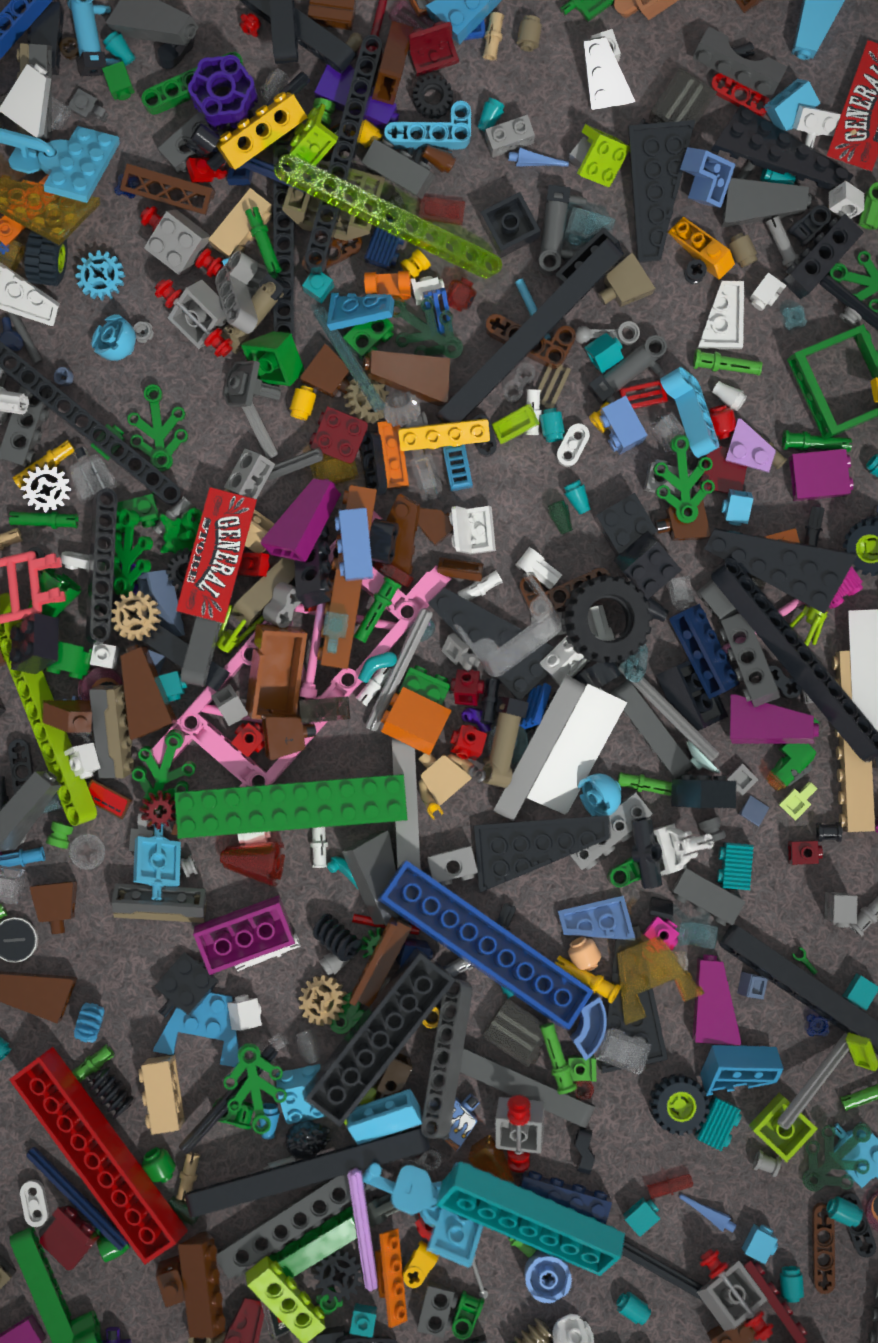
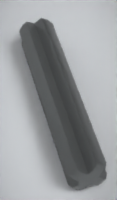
M316 448L275 464L268 480H273L322 461V450Z

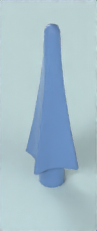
M520 147L518 152L509 151L508 161H515L516 166L567 167L569 165L568 161L543 156Z
M684 1194L679 1195L680 1199L700 1212L722 1232L724 1229L733 1232L736 1228V1224L730 1221L729 1215L703 1205Z

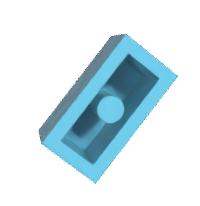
M796 79L764 105V108L773 125L787 131L793 129L799 105L815 108L820 104V101L809 81Z

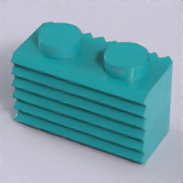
M724 842L723 847H719L718 857L719 860H722V869L717 870V882L720 883V887L750 890L754 845Z
M713 1095L708 1105L710 1109L709 1114H705L707 1120L705 1123L701 1122L699 1124L701 1128L696 1130L694 1136L698 1141L722 1151L723 1147H728L732 1138L730 1132L733 1126H738L742 1114H740L741 1109L738 1106Z

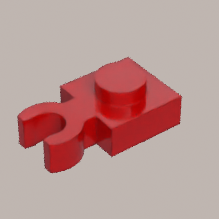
M188 158L186 162L192 183L212 182L214 178L224 179L228 171H221L219 168L213 171L207 165L209 158Z

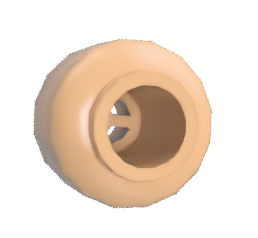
M581 936L570 943L568 955L578 969L589 972L597 968L598 962L601 959V953L593 939Z

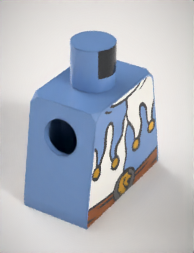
M471 1093L462 1102L457 1097L455 1098L450 1133L444 1138L456 1152L478 1121L477 1116L472 1111L480 1104V1101ZM437 1124L434 1127L435 1131H437Z

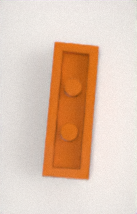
M400 419L378 422L387 477V490L409 487L405 454L400 448Z

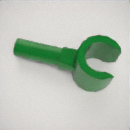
M798 947L803 952V956L799 959L792 953L793 959L801 961L815 975L818 971L806 958V951Z

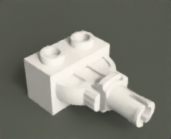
M675 824L653 829L655 842L659 843L662 849V858L659 861L661 875L671 874L687 868L686 864L690 859L698 855L697 852H690L711 849L714 845L713 841L705 842L713 839L710 834L685 838L692 835V832H684L677 829Z

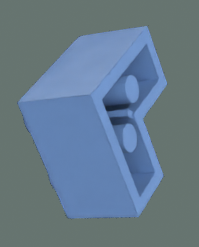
M687 147L680 170L695 176L688 198L703 205L721 208L735 164L707 150Z
M626 396L601 409L599 419L604 428L608 427L610 430L608 443L613 452L617 451L620 455L643 443L647 433Z

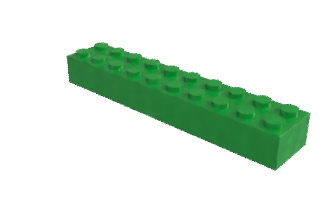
M404 774L175 792L178 839L408 820Z

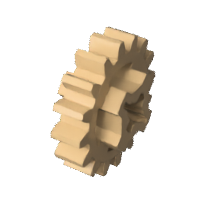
M130 591L128 598L121 595L122 602L115 601L114 603L118 607L117 609H112L115 617L111 618V622L117 623L114 626V630L120 631V636L124 638L127 636L131 641L134 640L135 636L139 641H142L143 635L151 637L149 631L151 629L156 631L157 628L154 624L161 622L160 619L156 618V615H159L161 611L154 609L158 603L154 600L151 601L152 597L148 594L144 596V593L138 591L137 595ZM130 612L136 613L142 620L135 619Z
M324 975L321 978L315 976L313 977L314 982H306L307 989L301 988L304 996L298 998V1000L303 1001L299 1009L305 1010L302 1016L309 1018L310 1023H316L320 1026H324V1023L331 1025L332 1019L339 1020V1012H345L341 1006L347 1004V1001L342 1000L346 992L340 991L343 985L336 983L337 979ZM325 985L328 986L332 990V992H329L328 988H326ZM313 1009H316L317 1013H319L320 1016L316 1014Z

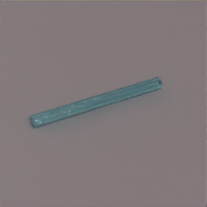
M319 307L315 309L314 315L371 407L375 412H380L385 408V404L338 329L329 330L327 326L328 313L325 308Z

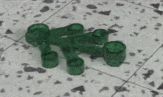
M426 297L421 302V309L425 312L427 324L406 310L407 305L403 299L394 298V307H399L401 311L398 313L393 311V317H401L421 331L408 334L405 332L399 333L396 337V344L399 347H406L412 342L434 340L439 345L429 347L418 345L415 348L414 355H419L417 351L420 349L425 352L423 356L444 354L446 357L453 359L461 355L463 343L454 335L452 325L453 314L451 311L444 310L439 316L440 323L444 325V336L437 329L434 314L435 302L432 298ZM424 302H430L432 307L426 308ZM448 315L450 317V320L445 321L443 320L442 316ZM405 337L407 341L402 343L399 338ZM453 345L456 350L450 351L448 346Z
M866 1123L856 1124L852 1131L853 1135L834 1153L836 1129L832 1125H825L821 1131L825 1142V1163L818 1168L817 1153L820 1150V1144L815 1140H810L806 1144V1152L809 1154V1169L803 1174V1184L808 1190L814 1192L820 1191L824 1185L841 1186V1188L848 1190L854 1184V1179L851 1175L844 1174L841 1177L827 1176L826 1174L832 1169L856 1170L860 1174L867 1173L870 1164L866 1159H859L858 1161L842 1159L859 1142H867L872 1135V1130ZM825 1129H831L833 1131V1135L827 1136L825 1134ZM864 1130L866 1136H858L857 1131ZM809 1145H816L817 1150L811 1151ZM861 1162L865 1163L867 1169L861 1170L858 1164ZM810 1177H816L818 1179V1183H811ZM848 1178L851 1184L848 1186L844 1185L842 1180Z

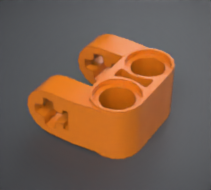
M410 270L398 271V273L393 274L364 273L366 295H392L394 300H407L411 298Z

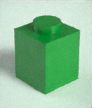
M123 61L102 68L114 100H126L131 97V94L135 93Z

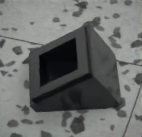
M651 897L648 912L653 916L673 919V901Z

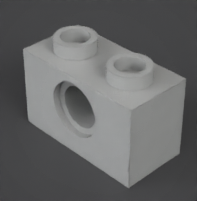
M471 845L427 856L432 878L443 886L452 884V879L461 877V881L472 879L474 874L478 873ZM455 860L459 863L460 868L457 872L451 873L447 870L446 866L449 861Z

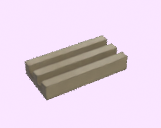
M561 365L556 369L543 400H540V405L549 409L554 408L571 371L570 368H565ZM551 367L547 368L538 387L541 392L552 370ZM560 372H565L551 404L546 403Z

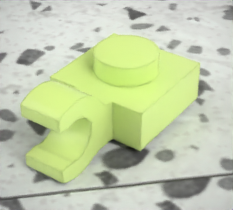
M808 782L800 792L793 788L778 805L796 821L809 808L811 804L807 799L818 788L811 782Z

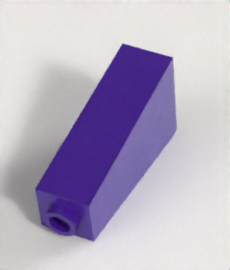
M327 64L315 90V98L327 99L336 105V109L344 112L355 69L349 65L341 74ZM374 86L365 119L374 126L385 130L389 123L397 122L398 120L397 104L391 105L372 99ZM359 88L355 92L358 94H364L366 90L363 88ZM354 109L350 113L352 115H359L361 111Z

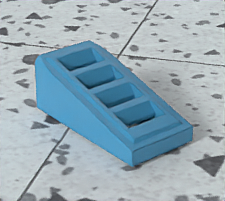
M465 444L456 447H443L450 490L456 491L473 488ZM456 451L462 452V455L449 457L448 454ZM463 459V463L461 464H450L451 461ZM465 468V472L452 474L454 469ZM466 476L467 480L454 482L453 478Z

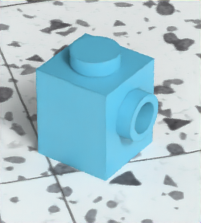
M729 489L728 498L723 500L721 513H724L725 520L728 523L737 526L742 525V523L748 524L753 503L752 493Z
M753 1224L742 1246L743 1252L766 1264L769 1256L774 1255L778 1247V1239L773 1234L774 1230L764 1224H761L760 1227Z

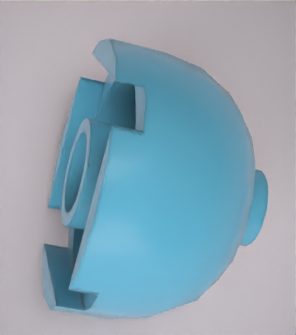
M114 314L105 319L107 323L103 327L99 325L96 328L91 345L95 349L94 352L102 358L118 361L133 352L136 333L133 326L126 319Z
M596 773L580 780L578 789L582 787L583 794L579 796L585 809L591 816H610L618 809L621 803V787L617 781L603 773Z

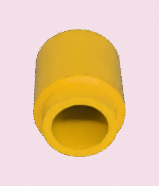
M365 119L359 143L366 148H370L374 139L380 142L383 135L379 133L380 130ZM351 130L350 135L353 136L355 132Z
M300 386V389L295 388L289 408L291 410L290 416L300 420H307L308 416H311L316 399V394L313 393L312 388L307 386Z

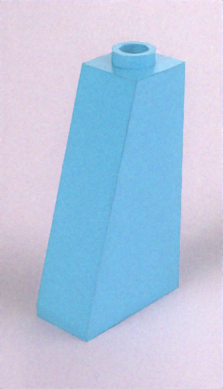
M803 0L792 54L797 55L802 60L814 58L845 0Z

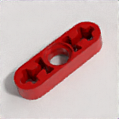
M721 73L713 77L711 90L715 95L738 107L742 105L760 117L767 114L765 108L756 109V103L762 101L764 102V107L770 101L768 97ZM724 80V85L726 87H722L721 89L717 88V82ZM731 85H734L730 95L727 94ZM743 90L746 93V99L742 101L737 100L734 96L735 91ZM751 95L754 96L750 105H748L747 103Z

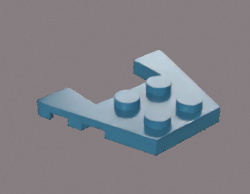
M210 992L190 1017L182 1010L176 1008L157 1041L153 1052L174 1055L178 1032L223 1040L220 1064L236 1067L239 1062L237 1056L239 1044L237 1031L231 1029L227 1005L228 1002H233V997Z

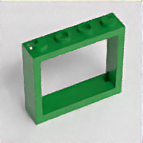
M864 324L800 350L787 359L823 440L878 417L877 408L837 425L806 359L807 356L854 337L872 378H878V351L875 350L871 341V334L866 330Z

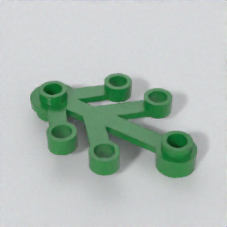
M867 251L860 252L856 260L859 265L864 266L870 277L848 272L846 266L841 263L835 264L828 272V275L838 283L844 280L868 286L857 294H853L860 301L878 292V270L871 261L870 253ZM861 255L867 256L866 262L861 261ZM839 271L841 273V277H834L833 272ZM873 299L869 302L868 307L875 313H878V309L874 310L871 307L872 303L878 304V299Z
M151 384L145 388L144 397L150 402L153 428L135 412L128 415L127 421L131 426L138 427L155 441L156 450L146 444L143 437L138 434L130 438V444L151 457V465L160 472H164L171 468L173 464L172 454L181 443L188 440V433L184 429L176 430L174 433L175 438L166 448L164 439L178 421H182L185 418L186 413L183 408L175 407L172 410V415L162 426L159 402L162 400L163 392L157 385ZM152 391L158 392V396L155 399L150 398ZM177 410H181L183 412V415L180 418L175 417V412ZM132 416H138L137 423H131ZM180 432L185 433V438L182 440L177 438ZM135 438L141 439V443L139 445L133 444V440ZM165 457L166 462L162 465L159 464L158 459Z
M676 435L670 440V448L677 456L679 478L670 472L668 466L663 462L656 463L653 467V472L657 476H662L680 491L681 501L670 493V488L666 485L658 486L655 493L658 498L666 500L676 509V517L679 521L691 523L698 516L697 506L707 493L714 491L715 484L711 480L702 481L699 491L692 499H690V489L705 471L712 468L713 462L708 457L700 458L697 467L688 477L686 450L689 448V440L684 435ZM680 439L684 441L683 448L677 446V442ZM703 460L708 461L709 465L707 468L702 467ZM659 465L664 467V472L661 474L657 471ZM707 482L711 485L709 491L704 489V484ZM661 488L666 489L665 496L660 495L659 491ZM687 507L691 510L689 516L684 514V510Z
M123 509L119 514V523L122 527H125L124 548L122 546V534L116 532L114 575L116 579L114 580L113 588L116 594L129 597L130 591L133 592L134 582L141 573H148L151 569V563L148 559H139L136 567L130 572L131 565L144 550H150L153 546L151 537L141 536L136 546L132 549L134 526L140 520L139 514L133 509Z
M173 729L166 735L165 743L167 749L161 767L157 764L151 747L143 746L138 752L139 758L146 762L156 780L153 788L146 777V769L142 766L134 768L132 778L141 784L145 792L143 798L150 800L149 792H152L156 797L158 790L162 791L163 796L169 792L172 798L175 796V792H180L178 786H184L186 791H189L190 787L186 781H179L175 787L163 791L166 783L184 775L192 776L196 770L194 762L186 761L183 766L169 771L176 749L180 748L185 740L184 734L180 730ZM175 738L177 739L178 743L173 744L171 743L170 739ZM142 751H148L149 756H144ZM185 766H191L192 771H187ZM136 771H141L143 776H137ZM158 805V809L154 810L159 811L162 809V806Z
M246 1043L239 1048L237 1054L239 1062L231 1074L225 1076L223 1084L228 1090L234 1089L237 1086V1079L246 1067L248 1078L235 1097L228 1100L227 1106L229 1111L238 1112L241 1109V1103L251 1090L255 1112L252 1127L256 1133L264 1134L269 1131L271 1122L269 1117L264 1114L260 1088L271 1095L277 1103L284 1102L287 1098V1093L283 1088H276L257 1075L256 1066L268 1072L273 1080H279L283 1075V1071L280 1066L272 1065L261 1058L260 1050L255 1044ZM252 1051L253 1057L248 1059L245 1057V1053ZM273 1069L280 1070V1074L276 1077L271 1072ZM232 1078L235 1080V1083L232 1086H228L226 1084L227 1079ZM277 1092H283L284 1097L277 1099L275 1097ZM237 1101L239 1106L233 1109L230 1107V1103ZM264 1119L266 1123L260 1127L257 1125V1121Z

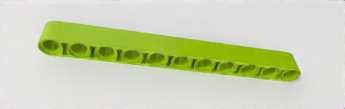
M9 592L0 594V615L11 612ZM22 619L0 624V648L48 771L53 773L57 777L56 780L61 784L57 794L66 817L73 826L94 820L97 816V810L85 779H80V776L75 777L74 771L70 768V756H65L64 751L72 748L67 732L42 722L43 700H54L43 671L31 674L11 669L9 654L12 640L10 639V631Z

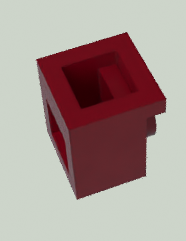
M788 841V862L791 865L819 864V859L823 858L822 845H818V841ZM805 849L811 851L810 856H804L803 852Z

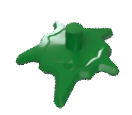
M160 514V519L165 526L163 536L165 544L160 552H173L176 554L178 550L181 549L183 551L184 548H188L191 551L195 543L193 531H187L180 518L171 520L164 514Z

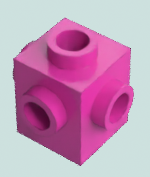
M655 916L642 935L650 940L648 945L659 952L660 949L663 951H667L668 948L672 950L679 942L677 936L680 933L675 930L677 926L666 918L663 921ZM662 931L665 932L664 939L660 938V933Z

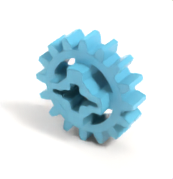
M97 250L96 256H93L90 252L88 253V260L83 257L81 258L84 263L83 266L77 265V269L81 272L75 274V277L81 280L77 284L80 288H83L85 295L90 293L92 299H95L97 295L101 301H104V295H108L111 299L113 291L119 293L117 286H124L123 281L120 280V278L125 277V273L120 271L123 269L121 263H117L118 259L116 256L111 258L110 253L107 251L104 256H102L100 250ZM113 269H114L115 276H114V280L112 281V280H111V273L113 272ZM94 270L98 273L104 274L106 280L97 277V274L94 272ZM89 271L90 277L86 280V274Z

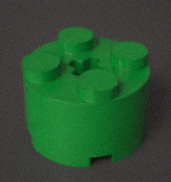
M59 641L58 661L47 667L46 671L60 674L61 670L70 672L69 677L82 679L83 675L88 676L93 649H89V653L84 652V647Z

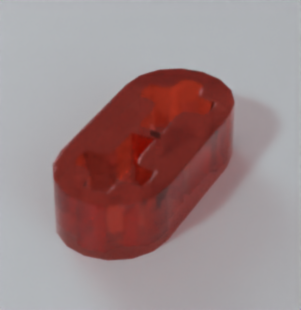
M375 562L373 565L375 569L407 588L410 587L414 580L413 577L391 564Z

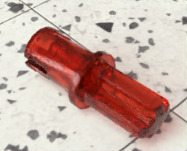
M685 1174L671 1179L666 1177L665 1181L647 1185L652 1200L667 1194L672 1196L674 1192L693 1187V1180L690 1174Z

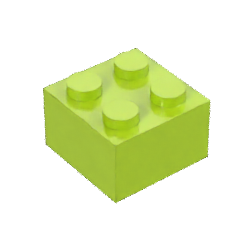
M779 1092L749 1124V1127L783 1160L788 1162L818 1128L802 1113H800L789 1129H783L779 1126L777 1120L790 1104Z

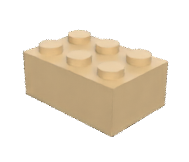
M175 1054L148 1058L141 1065L142 1069H139V1079L141 1083L144 1082L145 1092H142L143 1104L148 1107V1114L146 1115L147 1128H151L152 1135L178 1131L185 1123Z

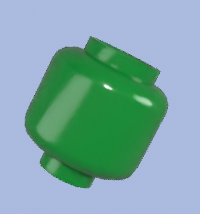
M155 1147L144 1155L142 1168L152 1182L161 1181L165 1183L173 1177L172 1173L176 1168V1164L166 1149Z

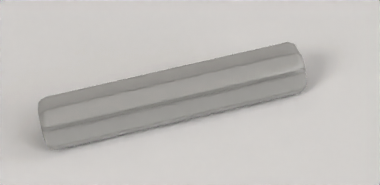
M253 402L251 406L242 407L267 459L276 457L278 452Z

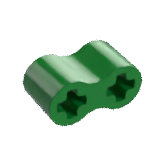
M94 1310L71 1320L73 1343H102L100 1335L101 1325Z

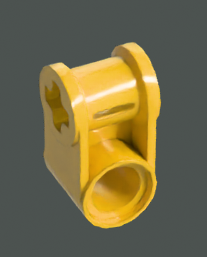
M422 1240L418 1243V1249H414L411 1258L403 1270L404 1282L410 1288H417L423 1283L439 1258V1255L427 1251L428 1244ZM417 1271L418 1278L413 1277L411 1280L409 1272L414 1273Z

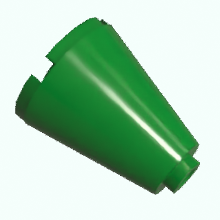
M48 568L40 570L39 573L40 593L58 587L60 592H65L66 601L42 605L41 614L56 618L82 590L79 584L64 573L61 576L54 573L56 569ZM32 598L30 599L28 608H32Z

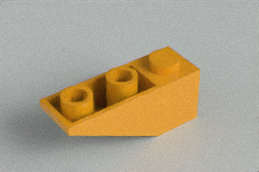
M682 217L668 231L694 259L703 261L706 264L707 271L720 280L735 265L729 248L685 217Z

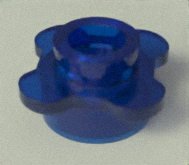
M120 174L117 178L118 185L114 189L116 195H123L130 199L134 198L136 195L120 190L124 175ZM129 177L127 185H129V188L135 189L139 185V180L136 177Z
M814 1014L807 1016L809 1025L807 1034L809 1036L822 1035L825 1037L829 1034V1025L825 1018L815 1016Z

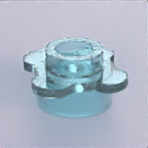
M800 305L791 309L785 308L782 312L786 320L785 327L789 330L796 326L804 327L807 323L804 308Z

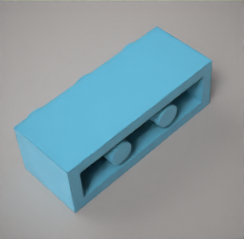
M411 1089L358 1106L347 1118V1128L357 1145L422 1124L420 1105Z

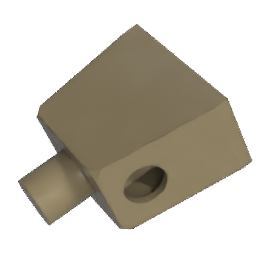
M631 253L605 276L604 283L607 288L599 292L598 296L604 305L615 299L618 305L622 307L653 294L655 287L634 254Z

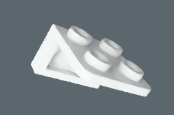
M453 506L449 518L454 530L452 545L456 551L466 554L496 551L492 507L484 506L466 509Z

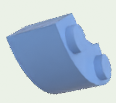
M593 994L585 1004L579 1015L578 1027L570 1036L585 1061L597 1051L606 1032V1011L602 1000L597 994Z

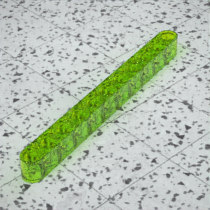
M286 154L282 156L274 166V173L281 181L479 277L490 278L500 272L502 268V261L497 255L293 155ZM282 163L288 164L291 172L283 170ZM303 174L310 175L312 182L305 181ZM325 183L332 187V192H327L324 189ZM344 194L351 195L353 202H348ZM366 203L373 207L372 213L366 210ZM386 213L392 215L393 222H389L386 219ZM406 223L412 225L413 232L407 230ZM426 233H430L433 236V242L426 238ZM446 243H450L453 246V252L446 248ZM466 252L472 255L473 262L467 259ZM486 262L492 265V271L487 269Z

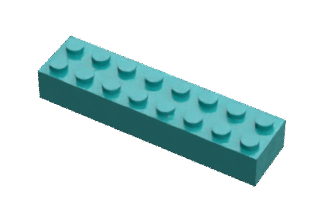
M459 1162L441 1182L436 1206L601 1276L621 1258L625 1233L613 1226L600 1223L592 1217L577 1213L572 1208L561 1206L551 1199L538 1196L530 1190L515 1186L512 1182L499 1179L489 1172L476 1169L468 1163Z

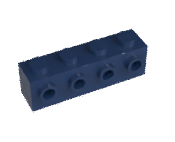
M700 603L669 618L709 699L740 684Z
M536 1171L522 1172L519 1183L520 1188L530 1190L545 1199H551L566 1208H572L577 1213L592 1217L606 1225L612 1205L611 1198L606 1192L600 1190L589 1191L583 1185L576 1183L569 1185L556 1177H551V1179L545 1178Z

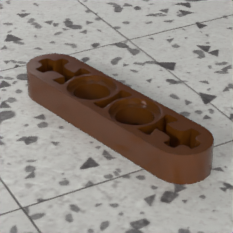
M824 1202L817 1203L812 1210L813 1285L821 1294H829L835 1288V1220L825 1215L826 1225L830 1224V1226L822 1225V1218L817 1214L822 1211V1208L826 1210L827 1203ZM825 1230L829 1232V1239L826 1242L818 1241L817 1235L820 1231ZM823 1253L828 1254L830 1258L826 1265H820L817 1261L819 1255ZM821 1271H825V1278L830 1282L825 1285V1288L818 1284V1282L823 1280Z

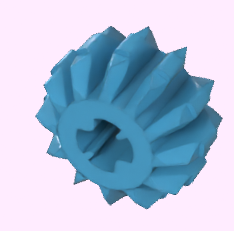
M85 1003L81 1007L74 1030V1037L86 1043L96 1041L105 1014L104 1007L94 1003Z

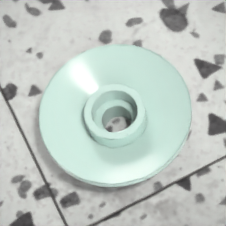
M688 740L687 746L693 756L690 761L699 770L705 768L719 774L720 771Z

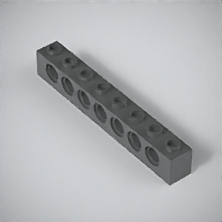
M348 1174L323 1181L218 1249L216 1260L227 1278L241 1277L248 1271L247 1268L252 1264L256 1265L272 1251L278 1253L286 1247V1242L292 1238L294 1241L305 1235L306 1229L311 1226L313 1229L320 1226L325 1221L324 1218L330 1214L335 1216L344 1209L343 1205L348 1202L352 1203ZM363 1183L364 1192L368 1189L370 1191L377 1189L374 1186ZM340 1187L344 1189L346 1194L342 1197H337L333 1190ZM322 1200L325 1202L326 1207L324 1209H317L314 1202ZM302 1212L306 1215L307 1219L300 1222L295 1218V1214ZM284 1225L288 1232L280 1234L277 1232L276 1226ZM260 1237L267 1239L268 1245L260 1246L257 1243V1239ZM245 1250L248 1252L249 1257L242 1259L238 1256L237 1252Z

